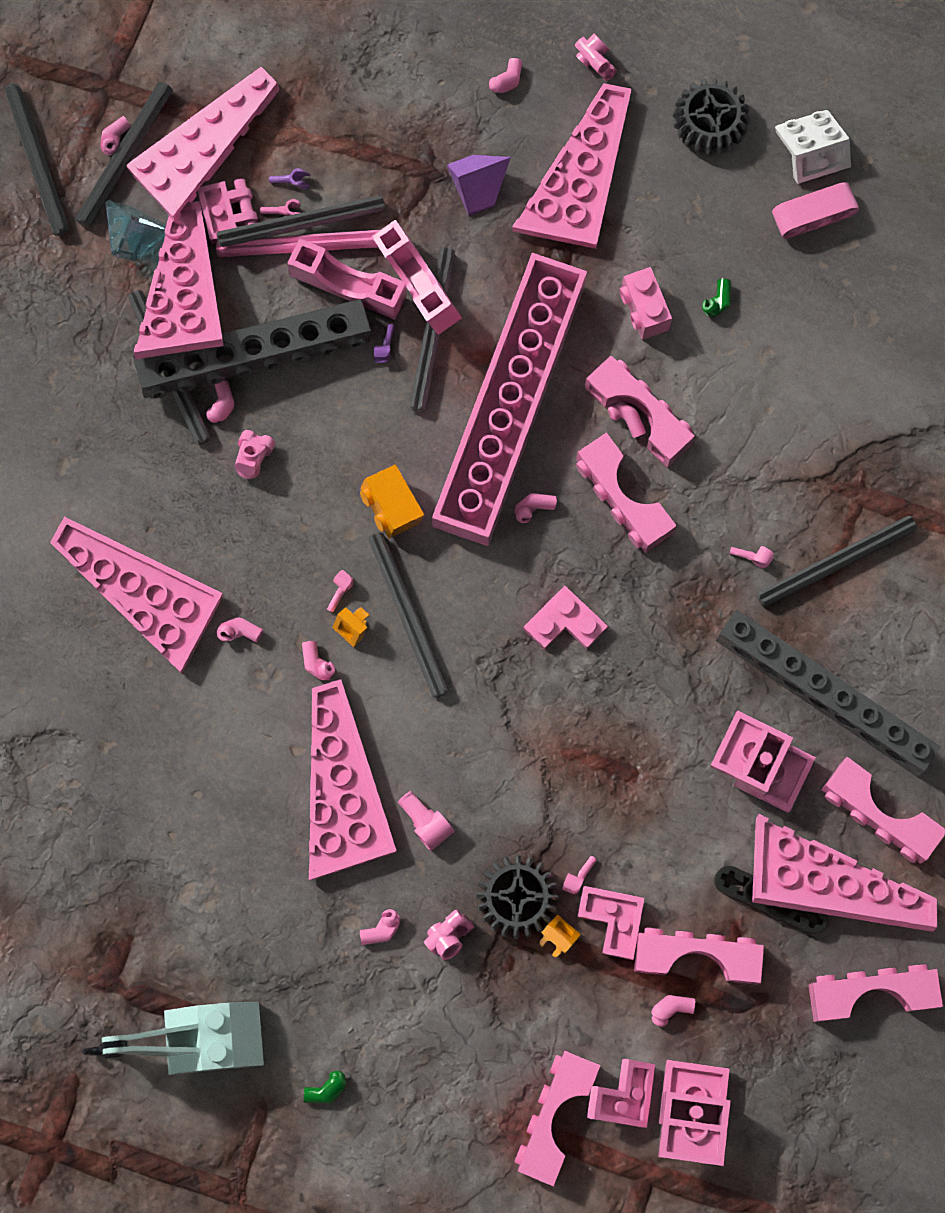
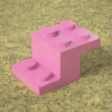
M737 710L710 767L736 779L735 787L789 813L816 757L790 745L793 737Z
M666 1060L659 1124H662L658 1157L724 1165L731 1101L726 1100L729 1068Z

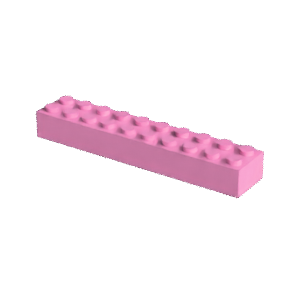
M535 253L531 254L432 516V526L434 528L489 546L585 287L587 271Z

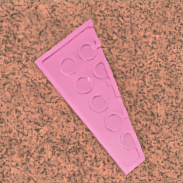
M262 67L258 68L126 165L130 174L175 223L182 216L180 212L188 202L192 203L196 198V191L202 183L211 179L234 149L233 144L240 135L244 136L247 133L249 123L256 115H261L280 89L277 82Z
M606 83L602 85L586 110L583 119L572 132L569 141L565 147L563 146L542 179L534 196L530 198L525 206V210L512 226L513 232L596 249L630 100V88Z
M200 201L187 203L181 210L182 216L176 223L170 216L168 217L164 232V243L162 248H160L158 266L154 271L146 302L144 320L141 322L139 329L140 336L133 352L135 359L224 346Z
M64 517L50 542L52 546L182 674L224 596L223 593Z
M341 679L312 688L309 881L397 853Z
M758 814L755 826L753 903L931 932L937 928L936 898L903 882L898 884L883 877L884 873L874 868L869 870L856 864L857 860L815 840L808 841L794 834V830L786 826L781 828L768 822L769 818Z

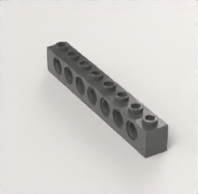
M359 299L223 333L224 346L135 359L133 356L144 399L149 397L151 399H159L166 396L169 392L193 390L196 385L204 383L210 385L218 384L224 381L225 378L232 376L246 377L259 369L273 370L279 368L283 363L291 361L301 363L307 361L311 356L319 354L329 356L336 353L338 349L346 347L351 349L360 348L366 342H370L371 330L362 301ZM336 326L343 327L346 331L341 334H336L332 332L331 329ZM312 333L317 338L313 341H308L303 336ZM283 340L288 342L289 345L285 348H279L275 346V343ZM250 348L261 350L257 355H250L246 351ZM222 355H230L232 360L221 362L218 358ZM194 362H201L204 364V366L198 370H194L189 367ZM166 369L175 371L174 375L170 377H164L161 373Z
M737 609L716 639V642L916 777L925 772L941 746Z

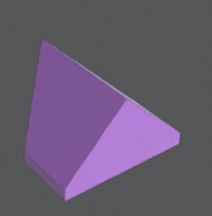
M471 155L447 164L449 173L468 216L495 206L511 157Z

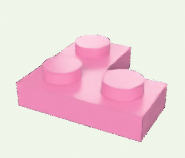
M564 586L523 627V630L544 650L565 629L584 648L588 649L607 630L608 626Z
M583 886L578 918L608 923L602 954L630 960L634 959L644 898Z
M622 1059L618 1090L592 1086L587 1118L647 1128L655 1064Z

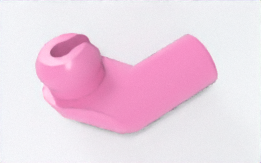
M673 995L664 997L653 1007L651 1012L653 1023L663 1027L668 1024V1019L676 1012L693 1014L695 999Z

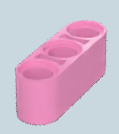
M843 182L781 203L772 210V214L782 238L788 239L847 219L859 211V206L849 183Z

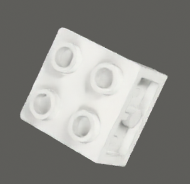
M828 110L817 111L812 115L796 120H788L783 124L775 126L777 135L792 154L793 178L797 184L851 167L850 139Z

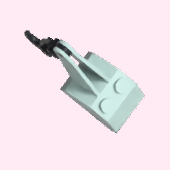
M230 1002L165 1010V1028L130 1035L102 1037V1044H99V1046L82 1050L84 1055H105V1058L123 1057L124 1054L167 1057L168 1075L263 1066L259 1002ZM166 1034V1047L129 1046L128 1041H126Z

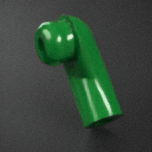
M717 280V295L710 298L709 301L705 299L702 303V310L705 315L716 317L730 307L731 280Z
M333 1071L329 1074V1079L322 1087H304V1103L329 1104L334 1102L345 1091L347 1084L345 1074L341 1071Z

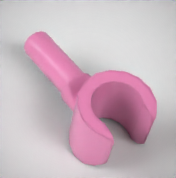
M291 199L287 201L285 206L261 207L260 213L284 216L299 214V212H291L289 209L300 208L301 203L296 199Z
M763 546L760 547L756 554L731 547L730 554L751 560L759 568L768 567L773 559V552Z
M341 570L333 579V582L339 588L327 608L332 613L344 593L349 591L354 585L353 578L344 570Z
M590 856L579 871L578 876L568 873L562 889L572 894L578 893L587 873L596 863L597 859Z

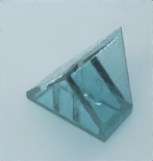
M112 200L105 202L113 256L135 261L165 237V223L132 206Z

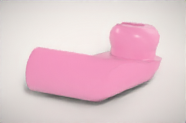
M517 58L509 59L507 72L490 79V90L494 93H505L515 89L519 84L523 62Z
M124 116L102 131L100 148L104 154L113 155L119 147L120 136L130 129L131 125Z
M228 381L215 384L218 399L206 413L208 420L212 423L224 421L234 409L235 403Z
M623 401L615 402V405L609 406L608 414L612 420L620 418L625 420L633 438L646 433L638 411Z
M529 494L515 506L514 514L517 521L520 523L529 522L532 518V513L537 509L555 510L556 496Z
M240 617L222 623L217 630L218 638L224 642L245 636L257 643L263 633V629Z
M307 641L302 643L305 670L319 680H329L335 674V665L332 662H326L318 656L317 642Z
M392 909L385 910L376 928L360 930L361 945L390 941L400 926V917L397 912Z

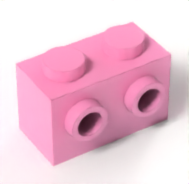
M651 267L624 276L622 287L619 288L620 296L625 305L628 304L631 312L630 320L635 330L639 331L641 339L644 340L669 331L672 317Z

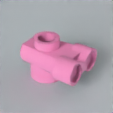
M595 33L588 40L582 37L576 42L575 47L580 51L576 57L587 68L591 65L606 81L615 76L617 69L603 57L610 49Z
M250 430L243 431L238 441L240 450L235 463L237 473L245 479L256 478L260 474L263 459L265 456L271 455L275 446V440L267 435L258 436Z
M457 909L448 915L443 923L434 924L427 932L429 937L424 941L428 949L437 956L439 955L443 960L451 959L460 952L462 943L459 941V938L463 935L465 936L475 927L471 920L465 914L462 915Z

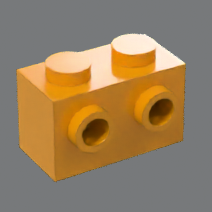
M396 464L364 479L360 488V496L367 507L370 506L373 510L376 526L381 532H385L388 539L419 525L424 513Z

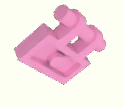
M245 179L235 180V190L227 191L225 181L202 186L197 190L211 244L217 243V233L219 231L258 223L257 213L253 211L250 201L252 193L250 188H247ZM237 202L240 204L242 213L233 215L231 204Z

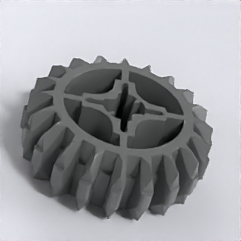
M716 78L712 81V84H708L703 79L700 87L693 82L690 85V90L684 89L682 91L681 98L676 100V108L673 111L675 119L673 125L674 129H679L677 134L679 139L686 138V147L695 144V152H698L700 148H705L707 155L710 154L711 149H715L719 155L722 153L723 147L730 151L733 148V143L739 144L742 136L747 133V124L750 121V115H748L749 105L744 104V95L736 96L738 92L737 86L729 90L727 81L722 86L717 85ZM703 102L702 108L697 109L695 113L689 114L693 106ZM729 120H734V123L728 129L720 132L721 125L727 124Z
M516 855L515 864L511 865L509 857L505 856L503 857L505 867L501 868L499 863L494 861L492 866L496 873L493 874L489 870L483 872V875L489 879V882L478 881L477 885L480 888L486 889V891L476 893V899L485 900V903L477 906V910H488L489 913L482 917V921L485 923L493 918L495 922L490 927V930L493 932L497 930L499 925L504 927L501 933L502 937L507 936L508 929H513V938L519 939V930L524 929L526 938H530L531 930L529 927L533 926L538 933L542 932L543 929L539 921L542 920L546 924L551 922L550 917L545 914L546 911L556 913L557 908L549 905V902L558 901L559 896L549 894V891L557 889L558 886L557 883L547 885L546 881L552 877V873L549 871L543 876L540 874L544 867L543 863H539L533 869L531 868L533 863L532 857H528L526 865H522L521 855ZM513 873V884L509 889L500 890L499 892L492 891L494 885L501 877ZM522 873L535 879L542 893L527 890L523 885ZM516 882H519L521 894L524 893L526 899H521L518 913L516 912V904H513V900L510 901L508 895H513L516 889ZM492 901H499V903L509 905L512 911V921L501 917L496 912ZM535 902L542 903L541 909L534 917L521 922L522 909L525 905L535 904Z

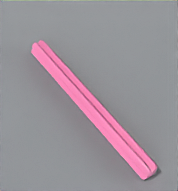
M380 230L275 236L226 247H220L217 241L216 251L218 257L293 253L299 238L320 246L327 251L376 248L378 245L372 236Z

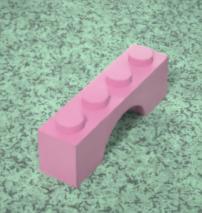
M396 220L372 236L401 280L406 282V287L412 295L413 301L438 335L462 319L419 251Z
M300 238L287 263L291 277L350 302L361 299L363 307L393 320L396 319L407 296L406 282L382 272L369 274L357 271L335 259L326 249Z
M610 356L586 378L585 389L605 408L615 405V402L623 401L639 409L646 416L650 424L651 435L648 440L647 449L668 468L692 445L695 437L692 434V428L684 420L679 421L672 414V409L665 401H658L651 394L650 387L644 381H637L630 374L629 367L622 360L617 361Z
M605 433L578 451L576 467L585 479L589 477L595 485L593 490L602 502L606 500L612 508L610 512L619 525L624 524L630 532L628 537L637 549L641 547L647 553L673 535L677 526L659 502L640 504L630 500L622 493L617 483L616 474L622 465L624 455L609 435Z
M846 757L821 789L826 793L825 798L836 807L842 805L851 812L850 817L860 825L865 826L868 824L876 830L874 834L884 843L890 845L892 842L901 849L900 854L912 863L917 861L920 864L926 861L944 837L945 829L923 812L909 819H895L882 813L871 797L870 782L872 775Z
M645 928L644 933H638L634 972L666 975L672 964L679 957L687 954H702L713 959L719 965L726 982L758 985L761 983L764 945H757L756 939L738 937L737 942H727L723 935L706 934V939L694 938V933L676 931L675 936L663 935L662 929Z
M927 964L908 966L909 972L897 973L896 968L877 970L878 976L866 977L865 971L847 973V979L835 980V975L816 977L817 983L808 985L813 1021L820 1022L849 1018L856 1000L870 990H880L891 994L901 1003L906 1012L943 1007L937 969L928 970Z
M567 1051L563 1052L562 1057L555 1056L549 1072L554 1074L551 1086L544 1085L538 1100V1103L543 1104L539 1116L532 1115L526 1133L531 1134L527 1147L521 1144L514 1163L519 1164L518 1172L554 1186L565 1155L558 1149L552 1137L551 1123L554 1113L567 1099L575 1096H588L590 1094L600 1065Z

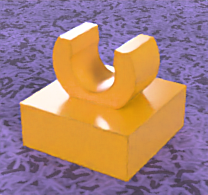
M345 607L338 613L332 628L354 648L363 639L367 630L365 625L367 623L366 619L370 614L362 607L354 613Z
M557 914L541 932L544 936L540 940V945L543 947L547 941L554 943L556 950L552 956L557 957L562 951L566 953L581 934Z

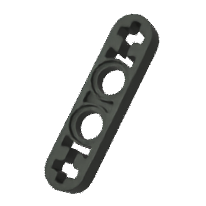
M724 866L715 874V887L722 894L803 932L817 934L824 930L828 924L827 914L818 913L817 919L821 921V924H816L811 928L808 926L809 920L802 916L798 918V922L793 920L799 910L793 909L791 914L782 915L778 912L776 906L753 903L748 895V890L753 885V875L739 868ZM731 872L734 874L733 880L740 884L743 882V878L749 880L743 888L742 896L737 894L740 887L730 885L728 888H725L723 886L724 880L720 879L721 875L726 876ZM801 911L802 913H805L807 915H811L814 913L808 911Z

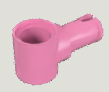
M412 791L406 793L398 801V804L414 822L413 826L416 828L414 832L431 852L455 832L440 812L434 813L432 809L428 810Z

